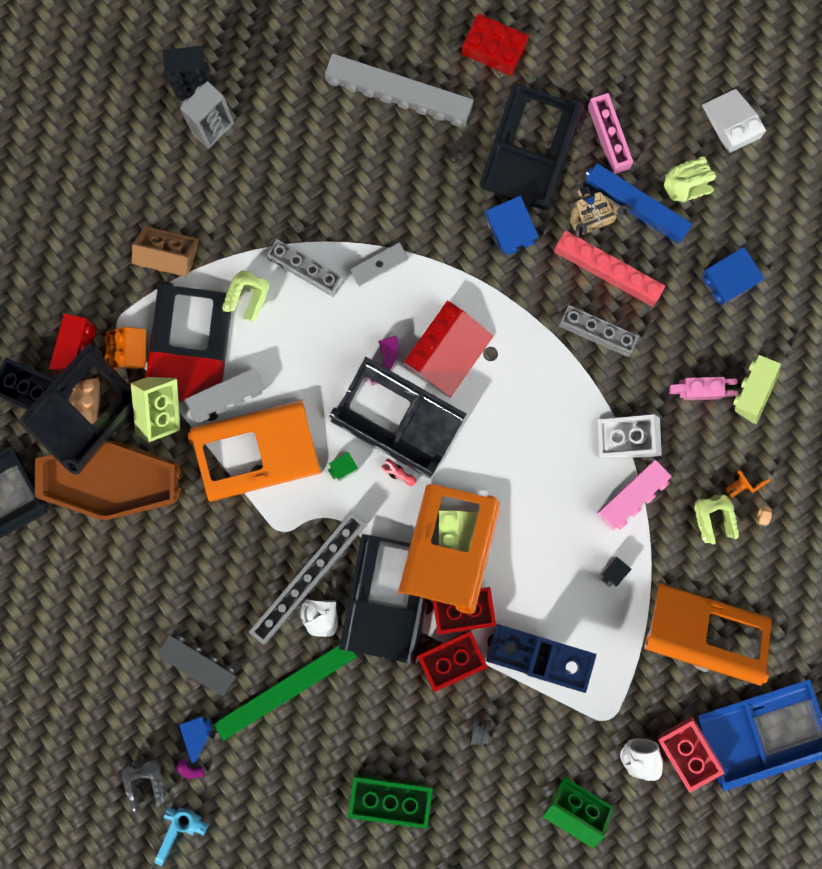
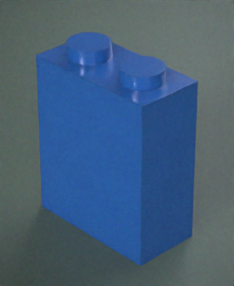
M521 196L488 209L484 213L502 255L505 253L508 256L518 252L517 248L522 246L525 248L533 246L539 238Z
M744 247L702 273L704 284L711 288L713 298L717 303L720 302L722 306L765 279Z

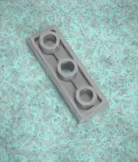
M399 242L351 268L350 271L360 287L408 261L409 258ZM378 263H382V264H383L382 267H377L376 265H377Z

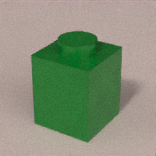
M349 452L330 462L331 468L328 469L333 480L337 478L339 482L359 470Z

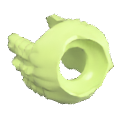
M705 157L686 161L668 170V173L665 175L664 186L673 201L685 203L692 198L696 199L698 196L701 197L714 191V188L707 184L716 178V174L706 164L707 160Z
M241 270L231 280L222 310L225 312L234 311L241 290L245 285L253 291V294L244 313L243 320L254 321L258 317V312L261 310L266 298L269 282L263 278L255 277L252 272Z
M714 495L710 499L703 498L695 502L696 518L701 531V537L705 543L716 544L709 514L718 509H721L727 537L733 539L739 537L734 506L726 495Z

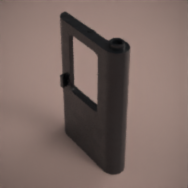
M365 356L338 408L334 407L329 417L331 418V423L431 479L467 413ZM364 377L370 378L410 402V406L396 432H390L350 409V403Z

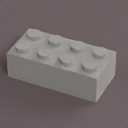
M208 81L204 85L198 86L195 94L191 98L185 99L180 107L192 134L207 149L234 124L224 96Z

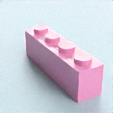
M609 93L591 98L588 109L611 172L617 174L630 170L633 160Z
M654 460L597 514L612 530L616 528L622 529L628 523L626 519L630 515L636 516L642 510L640 506L644 502L647 504L656 497L654 493L658 489L662 491L670 484L668 480L672 476L657 460Z

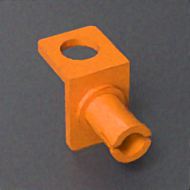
M737 470L739 479L725 488L731 498L744 489H749L751 493H754L770 482L771 479L767 478L752 488L742 472Z

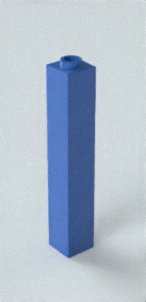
M598 163L594 168L590 167L585 175L587 178L585 185L596 192H601L603 196L609 197L620 206H627L632 215L677 244L681 243L693 225Z

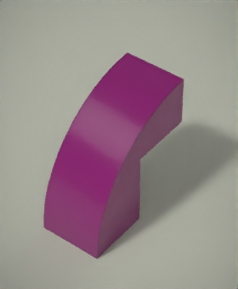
M397 336L378 341L385 362L380 365L391 371L394 369L398 359L399 347ZM370 379L372 386L378 384Z

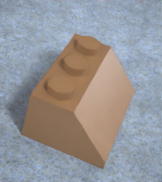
M144 226L132 244V264L187 277L194 262L199 239Z

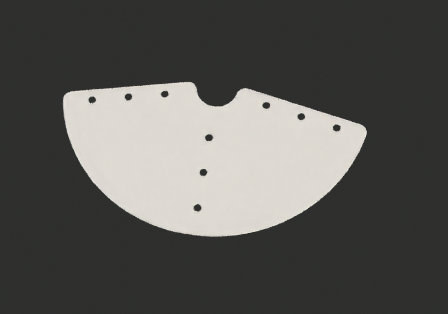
M350 242L286 244L342 276L343 283L334 298L269 261L267 254L272 246L214 261L190 271L187 277L180 276L170 281V283H173V286L227 293L231 280L242 270L252 272L255 277L263 278L269 282L266 298L261 310L258 312V317L254 321L243 320L253 291L245 285L241 290L236 307L231 312L223 376L224 382L256 367L265 386V389L261 390L262 394L254 398L251 395L244 398L245 402L234 406L233 403L226 406L228 410L220 413L214 421H208L207 419L199 422L198 419L193 421L191 412L185 402L178 401L181 415L191 427H196L303 400L321 474L245 493L271 527L281 532H289L301 524L317 518H332L343 522L352 512L367 525L360 533V538L362 534L411 543L426 485L434 484L485 497H496L501 505L481 588H491L496 624L596 653L597 656L586 693L527 676L519 671L486 662L489 651L487 640L494 633L495 626L471 630L486 664L595 720L606 721L613 718L619 712L639 660L649 612L652 563L646 505L644 502L640 506L642 510L636 516L630 515L626 519L628 523L620 530L618 528L612 530L597 514L638 473L633 458H599L598 420L615 418L586 370L550 330L525 309L483 281L447 264L406 251L405 253L409 258L408 261L359 287L350 269L388 249V247ZM378 263L376 266H377V267H382L383 264H382V263ZM157 289L124 311L116 324V329L123 327L146 329V367H144L146 371ZM177 295L175 297L169 341L171 346L197 350L207 349L213 300ZM447 300L459 307L490 332L494 337L487 347H494L498 351V357L494 361L486 360L482 352L451 398L404 366L405 359ZM397 336L399 353L392 372L467 413L431 479L330 422L331 418L329 415L334 407L338 408L365 356L378 364L385 363L378 343L380 340ZM364 377L350 403V409L390 432H396L410 406L408 400L380 384L372 386L368 377ZM253 432L205 444L231 477L249 473L256 465L263 466L256 436ZM349 452L359 470L340 482L337 478L333 480L328 471L331 468L329 463ZM386 459H391L395 464L400 465L405 473L416 478L415 485L408 486L402 479H393L389 476V473L384 472L381 469L382 465L385 464L386 467H390L389 464L385 463ZM444 496L439 511L477 512L478 517L480 506L477 503ZM439 512L431 543L438 545ZM386 546L378 548L369 593L370 599L398 605H405L407 603L408 594H398V589L408 551ZM617 556L632 570L617 587H608L601 581L603 577L599 574ZM434 608L431 613L425 615L422 633L442 643L466 632L459 631L438 635ZM511 642L507 643L504 646L505 652L512 654L515 651V645ZM569 662L566 665V669L574 673L577 670V665L575 662Z

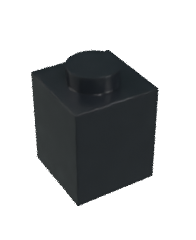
M616 556L599 575L603 577L601 581L608 587H617L632 569Z

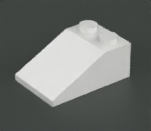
M736 89L702 105L727 154L760 139L766 132L758 114Z
M656 415L598 420L599 458L662 456L660 418Z

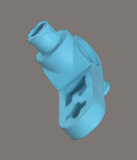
M169 806L164 819L172 821L156 857L155 864L163 866L178 831L194 835L196 832L204 836L209 824L200 821L201 816L195 814L190 809L179 807L178 810H175ZM180 816L188 817L189 824L183 825L180 822Z

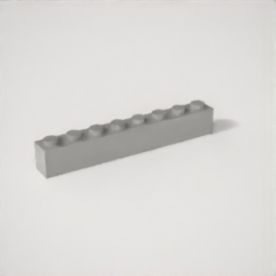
M333 53L325 72L326 81L333 86L340 85L351 92L359 91L367 97L373 98L374 96L380 98L385 103L392 102L398 104L403 109L410 108L416 110L421 115L429 114L437 120H447L458 127L461 125L466 127L473 107V99Z
M351 512L249 633L263 645L267 644L367 525Z

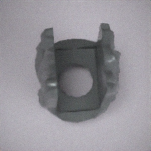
M147 757L144 761H134L123 766L122 781L124 782V790L131 810L137 813L141 805L135 780L138 778L151 779L156 806H162L165 800L164 782L158 763L152 758Z

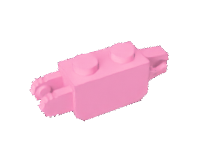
M724 377L685 378L680 380L679 384L670 385L669 394H680V398H683V400H714L737 396L739 393L736 390L725 391V385L738 384V379H725Z

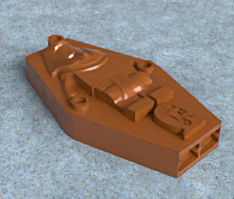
M107 440L85 468L77 475L69 472L52 454L36 458L35 497L100 520H109L177 502L181 496V488L178 487V479L181 478V468H178L179 462L114 440Z

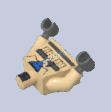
M583 187L577 191L581 200L575 203L571 211L570 224L575 230V236L579 237V233L587 235L589 232L614 223L617 215L622 221L624 220L623 215L630 216V212L627 206H620L609 197L603 196L601 192L591 195L588 187Z

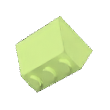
M760 355L757 360L753 359L749 368L751 374L749 378H744L741 385L744 389L741 395L737 394L733 405H736L735 412L757 425L780 374L781 363Z
M146 377L132 382L131 392L135 434L149 443L180 431L177 379Z
M439 511L438 546L468 552L477 521V512Z

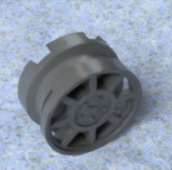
M478 717L475 718L470 745L478 744L480 747L486 748L492 721H480Z

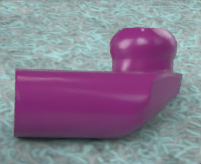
M179 760L176 763L177 773L186 779L205 776L203 766L190 768L185 760Z

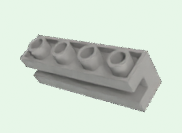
M276 239L267 254L269 261L333 298L343 283L342 276Z
M568 305L558 326L626 357L632 353L639 337Z
M255 367L185 399L184 402L191 412L193 421L198 419L199 422L210 418V413L216 411L217 414L228 410L226 406L232 403L234 406L245 402L244 398L251 395L254 398L261 395V390L265 389V386Z

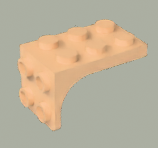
M98 378L80 380L73 388V392L68 399L91 424L99 418L100 382Z

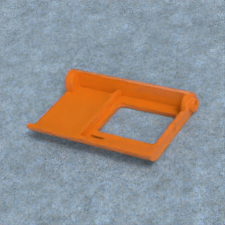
M303 400L190 428L191 432H188L190 444H194L209 502L321 474ZM253 432L256 436L263 468L217 481L211 480L203 450L204 444Z
M434 484L426 485L398 594L405 593L455 605L456 609L460 612L475 613L501 505L498 499L494 496L485 497ZM444 496L477 503L480 506L468 552L431 543L440 504Z
M662 583L657 584L658 590L651 629L645 641V650L759 686L767 682L769 672L766 670L772 624L770 617ZM710 614L760 629L759 659L749 658L707 644L706 638Z

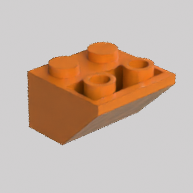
M123 327L106 332L105 360L113 369H138L146 367V329Z

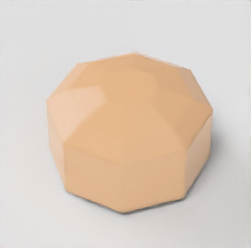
M760 507L757 515V524L765 526L769 524L772 517L771 508Z

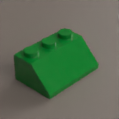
M563 777L550 798L542 817L594 849L605 837L615 807L568 778Z

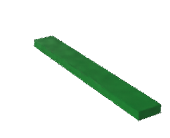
M337 646L213 725L224 741L357 658L355 652L340 650L339 646Z

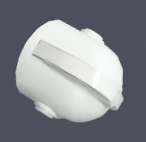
M305 600L300 610V618L309 634L329 637L336 633L338 615L335 600Z
M640 738L631 739L621 749V761L630 775L647 781H655L661 777L663 759L657 742Z

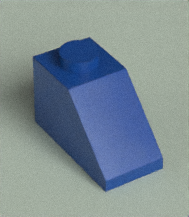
M205 715L179 725L191 763L199 759L211 734L212 726L210 720L205 718Z

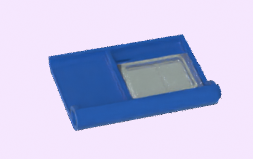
M810 679L698 716L701 731L724 768L725 774L717 777L723 792L822 760V714Z

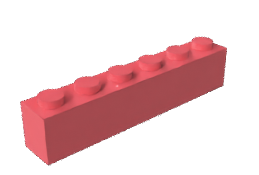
M566 230L554 250L558 255L651 307L655 305L665 288V285Z

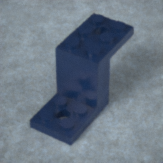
M496 624L486 662L586 693L597 654ZM509 642L515 645V651L512 654H508L504 650V646ZM575 662L577 665L576 672L568 673L566 670L567 663Z

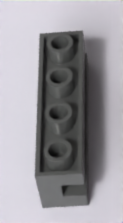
M177 633L169 635L157 656L218 694L225 696L231 684L238 676L235 673L236 669L228 664L223 666L218 663L219 659L212 654L205 655L201 652L203 650L196 644L189 645L185 642L186 638Z

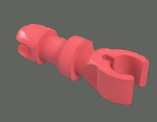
M386 459L385 463L389 464L390 467H386L385 464L382 465L381 469L384 472L394 474L395 478L402 479L408 486L415 485L416 478L414 476L408 475L402 468H397L391 459Z

